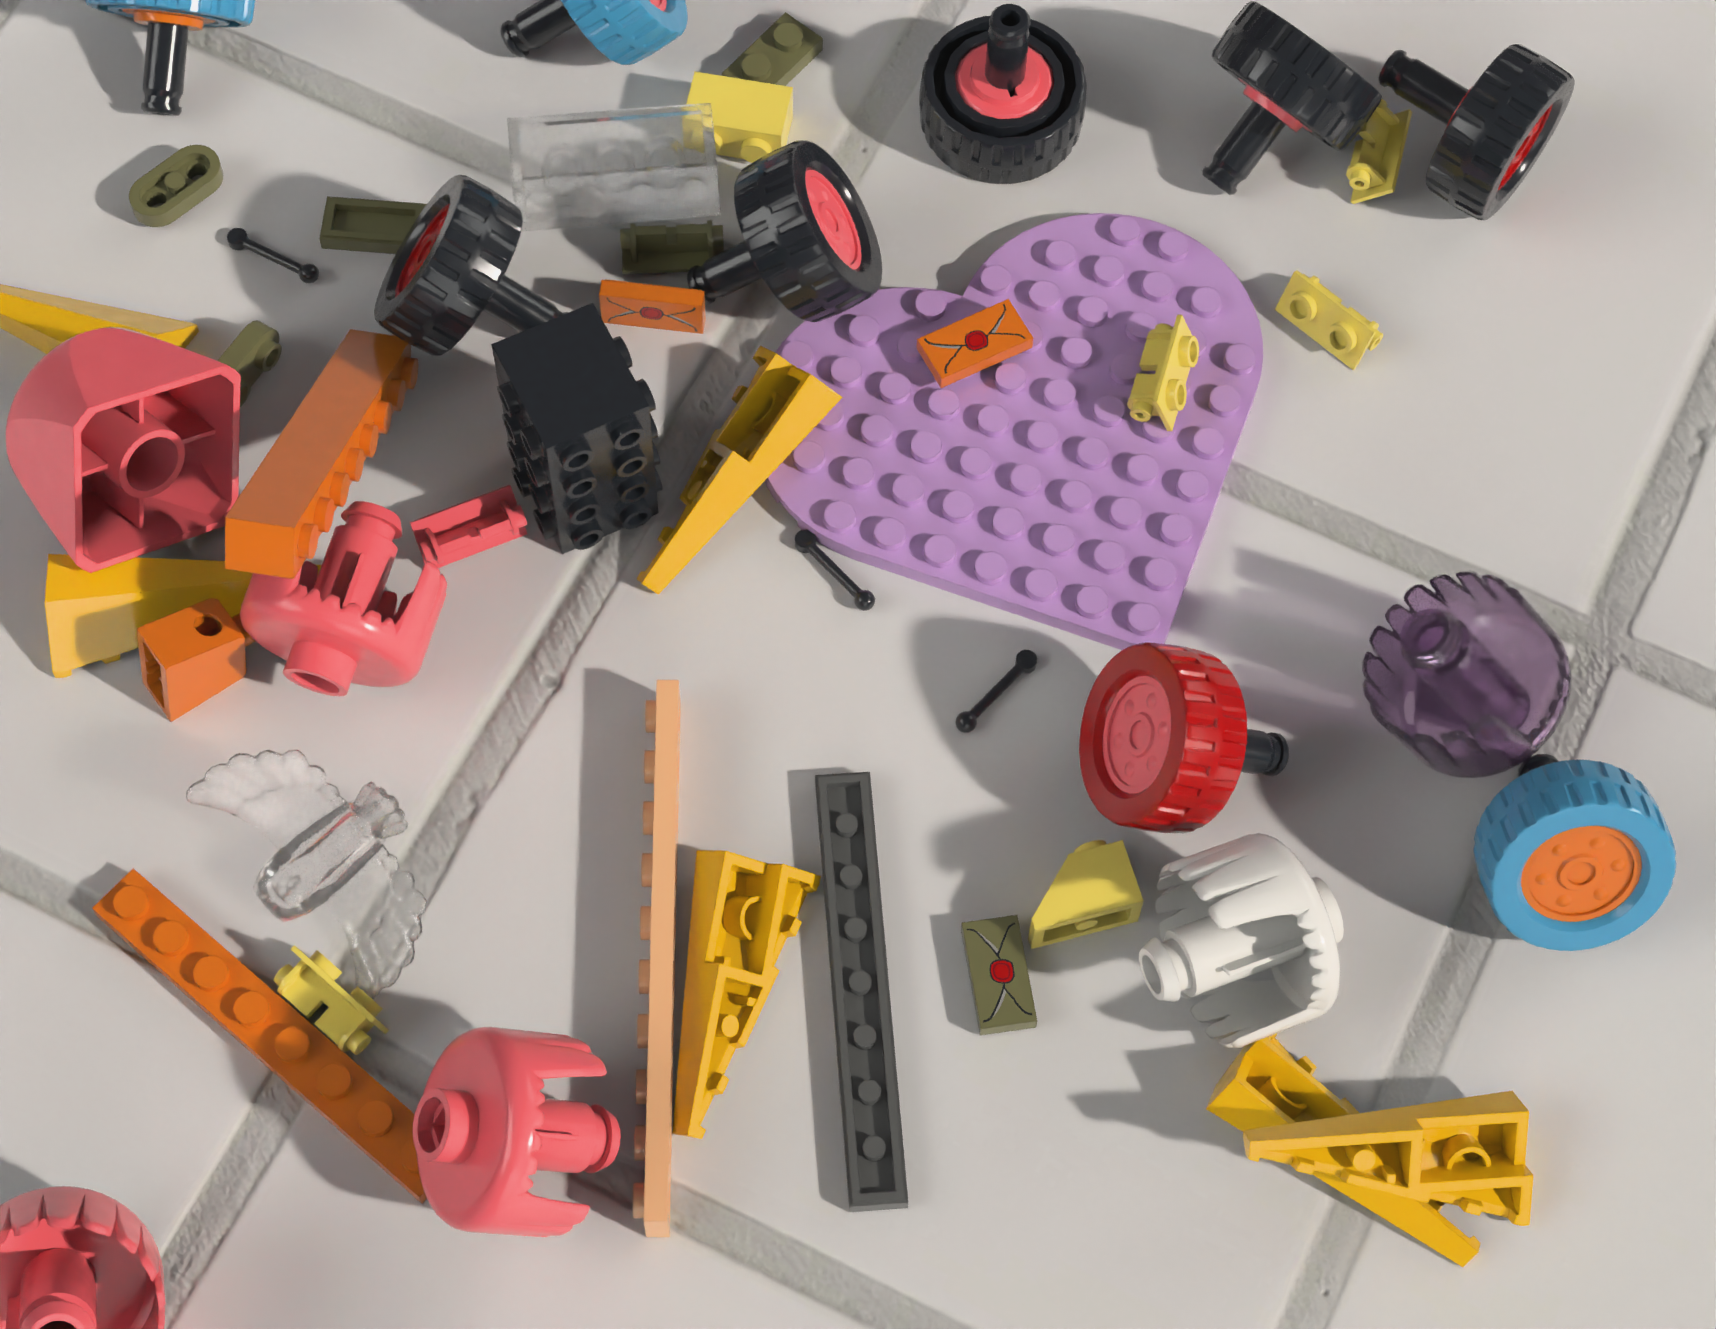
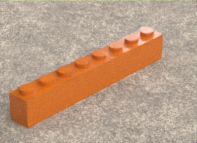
M349 330L226 515L225 569L294 579L306 558L312 559L314 557L319 536L322 532H329L334 511L337 506L343 507L345 505L349 486L352 481L358 482L360 480L364 461L367 457L373 458L379 436L388 433L394 411L400 412L403 407L406 391L415 388L419 365L417 358H411L410 344L394 335Z

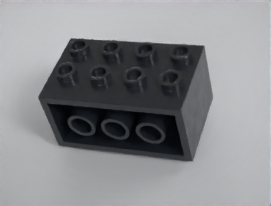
M594 303L491 344L499 385L497 390L503 408L502 419L508 437L507 447L516 466L511 468L512 475L523 497L532 495L537 509L533 510L534 518L544 539L553 537L562 554L574 549L584 550L599 543L604 536L623 528H637L645 524L653 515L658 514L657 492L663 490L655 468V466L661 463L653 439L658 437V431L650 414L651 411L656 409L655 401L644 379L635 381L629 370L632 367V359L625 342L620 336L612 338Z

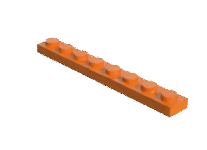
M134 868L92 907L96 916L420 1203L423 1204L427 1197L421 1183L417 1152L413 1141L415 1114L341 1051L332 1041Z

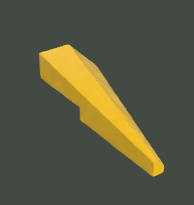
M760 345L753 356L759 368L748 388L741 385L734 392L731 399L737 405L721 428L714 430L679 497L686 505L674 529L669 526L662 529L657 540L663 546L646 571L639 573L637 580L659 595L841 400L842 397L810 373L792 365L777 353Z

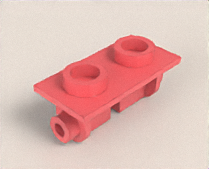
M511 485L410 522L424 564L429 561L438 568L527 535L525 528L527 520L521 506L517 505Z

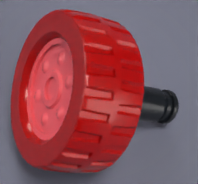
M1145 642L1121 650L1105 665L1095 680L1087 698L1081 721L1079 757L1086 791L1096 809L1112 823L1149 832L1188 833L1208 824L1219 814L1232 795L1241 772L1251 774L1262 773L1272 777L1278 775L1288 763L1289 747L1281 734L1273 732L1267 734L1260 730L1247 729V715L1241 689L1233 673L1220 659L1212 654L1196 649Z

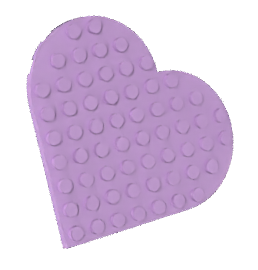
M1094 213L1058 218L1022 232L996 250L980 266L963 296L928 288L899 287L879 289L872 297L840 314L820 322L804 321L782 342L775 353L792 365L813 375L842 398L765 480V483L776 503L780 502L788 513L798 521V527L801 530H809L815 534L818 543L836 553L1120 650L1145 642L1165 644L1254 402L1263 363V339L1260 322L1246 289L1232 270L1206 246L1177 229L1156 221L1122 214ZM1009 299L1033 336V347L940 388L916 349L917 339ZM1177 315H1183L1192 336H1195L1198 340L1199 356L1195 367H1190L1186 381L1187 397L1183 410L1178 411L1173 430L1167 431L1160 416H1151L1150 420L1146 422L1133 419L1130 416L1131 410L1128 408L1127 402L1136 373L1155 374V371H1142L1139 366L1148 332L1155 329V326L1161 323L1174 327Z

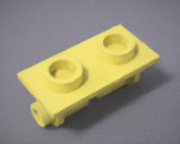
M1381 99L1380 104L1359 132L1363 139L1355 142L1351 163L1346 171V176L1350 180L1349 184L1353 188L1350 200L1352 204L1395 191L1412 116L1410 109L1393 114L1387 107V102Z
M1298 270L1294 271L1275 310L1352 370L1356 369L1366 349L1372 351L1382 340L1383 334L1377 330L1379 324L1375 321L1370 322L1352 307L1346 308L1341 304L1342 300L1320 284V279L1315 275L1309 278Z
M1177 315L1174 327L1161 323L1157 324L1155 329L1148 332L1139 366L1142 371H1155V374L1136 373L1127 406L1131 410L1130 416L1133 419L1146 422L1150 420L1151 416H1160L1167 431L1173 430L1177 413L1183 410L1187 397L1186 381L1190 367H1195L1199 356L1198 340L1195 336H1192L1183 315Z
M295 945L291 948L301 960L294 968L287 964L277 972L274 977V982L279 986L277 992L292 1003L308 1019L323 1003L326 1004L329 1008L314 1024L335 1042L341 1051L347 1052L350 1050L355 1055L360 1054L371 1041V1037L367 1033L374 1025L384 1034L389 1031L375 1018L383 1008L358 986L348 994L335 982L342 972L324 955L316 950L308 958Z

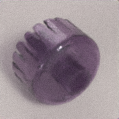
M1460 571L1456 573V576L1461 584L1449 574H1440L1432 577L1429 582L1436 591L1435 593L1422 584H1416L1405 592L1404 601L1409 606L1410 611L1400 604L1392 605L1387 609L1385 618L1393 631L1382 626H1377L1372 631L1369 643L1376 656L1371 652H1366L1363 657L1362 671L1366 679H1364L1362 685L1364 695L1370 703V710L1373 716L1420 762L1449 776L1480 778L1496 775L1519 765L1536 753L1548 741L1560 724L1566 711L1571 693L1572 675L1569 657L1561 639L1516 588L1510 587L1503 579L1494 575L1485 574L1480 576L1474 571Z

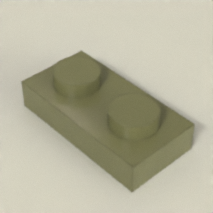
M785 12L722 72V76L786 86L823 50V38Z

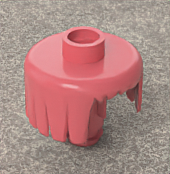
M355 501L341 513V517L346 523L345 525L335 527L319 573L318 567L307 560L303 563L294 579L253 573L241 604L240 618L244 629L263 648L286 660L283 670L284 676L301 687L330 696L347 695L351 683L370 687H394L406 684L416 677L421 669L446 597L447 581L444 575L440 574V570L435 564L427 561L414 591L403 597L396 613L397 594L391 591H384L398 552L397 546L392 541L402 537L401 520L391 510L365 501Z
M480 1027L463 1033L445 1048L433 1067L423 1096L417 1105L413 1121V1141L417 1152L418 1169L425 1195L432 1209L446 1224L455 1229L471 1233L548 1237L563 1235L569 1232L573 1225L579 1224L585 1219L590 1209L589 1205L532 1195L527 1190L533 1187V1181L528 1176L535 1174L537 1170L563 1173H580L584 1171L592 1174L611 1165L618 1154L621 1139L620 1127L612 1113L598 1104L589 1106L587 1103L578 1101L546 1099L544 1094L540 1092L544 1088L542 1079L603 1077L606 1075L607 1071L604 1063L599 1057L591 1054L592 1051L586 1043L579 1039L571 1038L568 1035L498 1027Z
M55 1186L32 1190L11 1198L0 1205V1329H164L166 1301L164 1273L159 1250L146 1226L125 1205L103 1193L71 1186Z

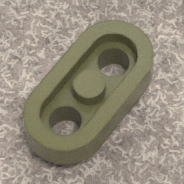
M204 145L186 146L139 178L129 191V201L136 219L146 226L163 227L171 224L213 194L223 181V170L218 155L214 150ZM196 175H203L198 180L192 179ZM163 203L161 206L153 207L156 204Z
M258 320L249 323L217 360L235 369L241 375L240 407L246 402L252 385L264 371L268 372L276 365L282 351V347L279 344L278 331Z

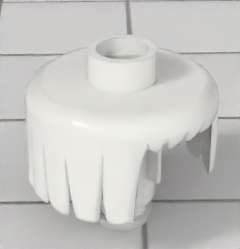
M1249 834L1168 863L1161 869L1159 876L1163 877L1159 879L1156 888L1157 890L1169 889L1156 899V912L1161 914L1172 910H1180L1159 923V934L1163 942L1152 937L1139 952V962L1144 980L1155 998L1163 1001L1177 1002L1180 999V995L1185 999H1191L1212 994L1190 1008V1013L1196 1021L1201 1023L1218 1021L1207 1027L1205 1033L1212 1039L1223 1038L1218 1043L1227 1048L1243 1047L1319 1018L1329 1011L1336 1000L1340 982V962L1337 943L1342 940L1344 932L1341 912L1333 893L1326 883L1318 877L1311 878L1297 856L1281 841L1266 834ZM1268 968L1272 969L1275 980L1256 982L1239 980Z

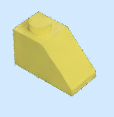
M1104 840L1090 841L1077 847L1074 853L1068 854L1031 919L1028 935L1031 949L1138 922L1144 900L1123 840L1106 844Z

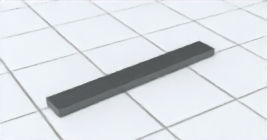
M870 772L815 775L849 1212L908 1208Z

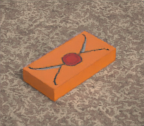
M607 279L601 280L599 301L601 318L604 323L704 333L706 321L704 291Z
M1006 299L918 338L916 349L940 388H943L1031 349L1034 338L1010 300Z

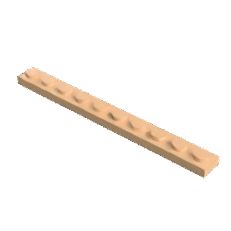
M657 680L656 700H646L645 708L646 733H655V750H645L644 782L645 784H654V801L643 802V835H653L652 853H642L641 862L642 887H652L651 906H641L640 939L650 940V959L639 960V994H649V1014H638L637 1047L638 1049H648L647 1069L636 1070V1104H646V1125H635L634 1158L635 1161H645L644 1182H634L633 1218H644L646 1237H670L681 716L679 680Z

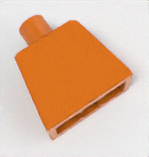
M209 598L137 628L142 681L167 718L172 722L242 679L247 673L245 647L256 641L244 629L240 613L230 617L219 600Z

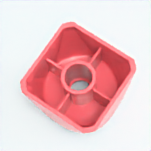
M107 327L87 331L64 341L46 354L29 372L18 389L8 414L6 424L7 456L20 484L76 565L92 573L225 526V517L238 499L241 375L235 369L209 357L138 331L121 327Z

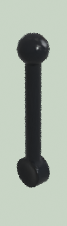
M234 228L227 234V240L232 249L242 250L246 248L299 274L300 279L304 283H313L319 277V270L314 264L307 263L302 265L248 239L246 231L242 228Z
M805 529L795 535L796 549L802 553H810L854 597V603L858 609L867 611L874 606L875 597L873 593L869 590H861L816 545L815 534Z
M1022 650L1018 652L1015 666L970 711L958 714L955 723L959 731L963 733L973 731L977 725L976 719L1022 673L1027 674L1035 670L1037 656L1033 651Z

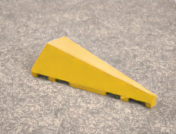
M0 284V328L46 354L78 334L99 328L121 327L131 329L184 349L199 332L197 324Z
M48 554L44 603L52 672L55 678L71 676L72 669L100 660L105 664L120 660V654L139 648L137 628L209 598L219 600L230 617L239 614L253 573L225 569V561L135 557L89 573L76 565L69 555ZM316 565L319 573L321 565Z
M696 850L672 1134L699 1139L703 1138L706 1131L700 1126L714 1095L723 1094L729 1079L724 1076V1073L735 1049L745 1047L780 971L774 965L786 939L796 936L802 923L797 919V915L807 894L817 891L821 879L820 875L785 864H767L729 851Z
M1277 1034L1243 1047L1216 1084L1206 1107V1110L1242 1132L1243 1130L1359 1113L1346 1098L1340 1100L1312 1076L1317 1067L1307 1056L1296 1061L1275 1038ZM1317 1171L1312 1172V1175L1461 1267H1464L1479 1252L1481 1243L1474 1235L1469 1238L1439 1213L1444 1206L1443 1202L1429 1199V1202L1425 1203L1347 1184L1337 1176Z
M1513 1090L1243 1130L1245 1154L1252 1161L1258 1162L1259 1158L1291 1165L1298 1172L1312 1175L1313 1171L1340 1177L1347 1184L1425 1203L1432 1199L1459 1206L1466 1213L1480 1216L1481 1212L1508 1218L1515 1225H1530L1533 1174L1525 1165L1529 1110Z

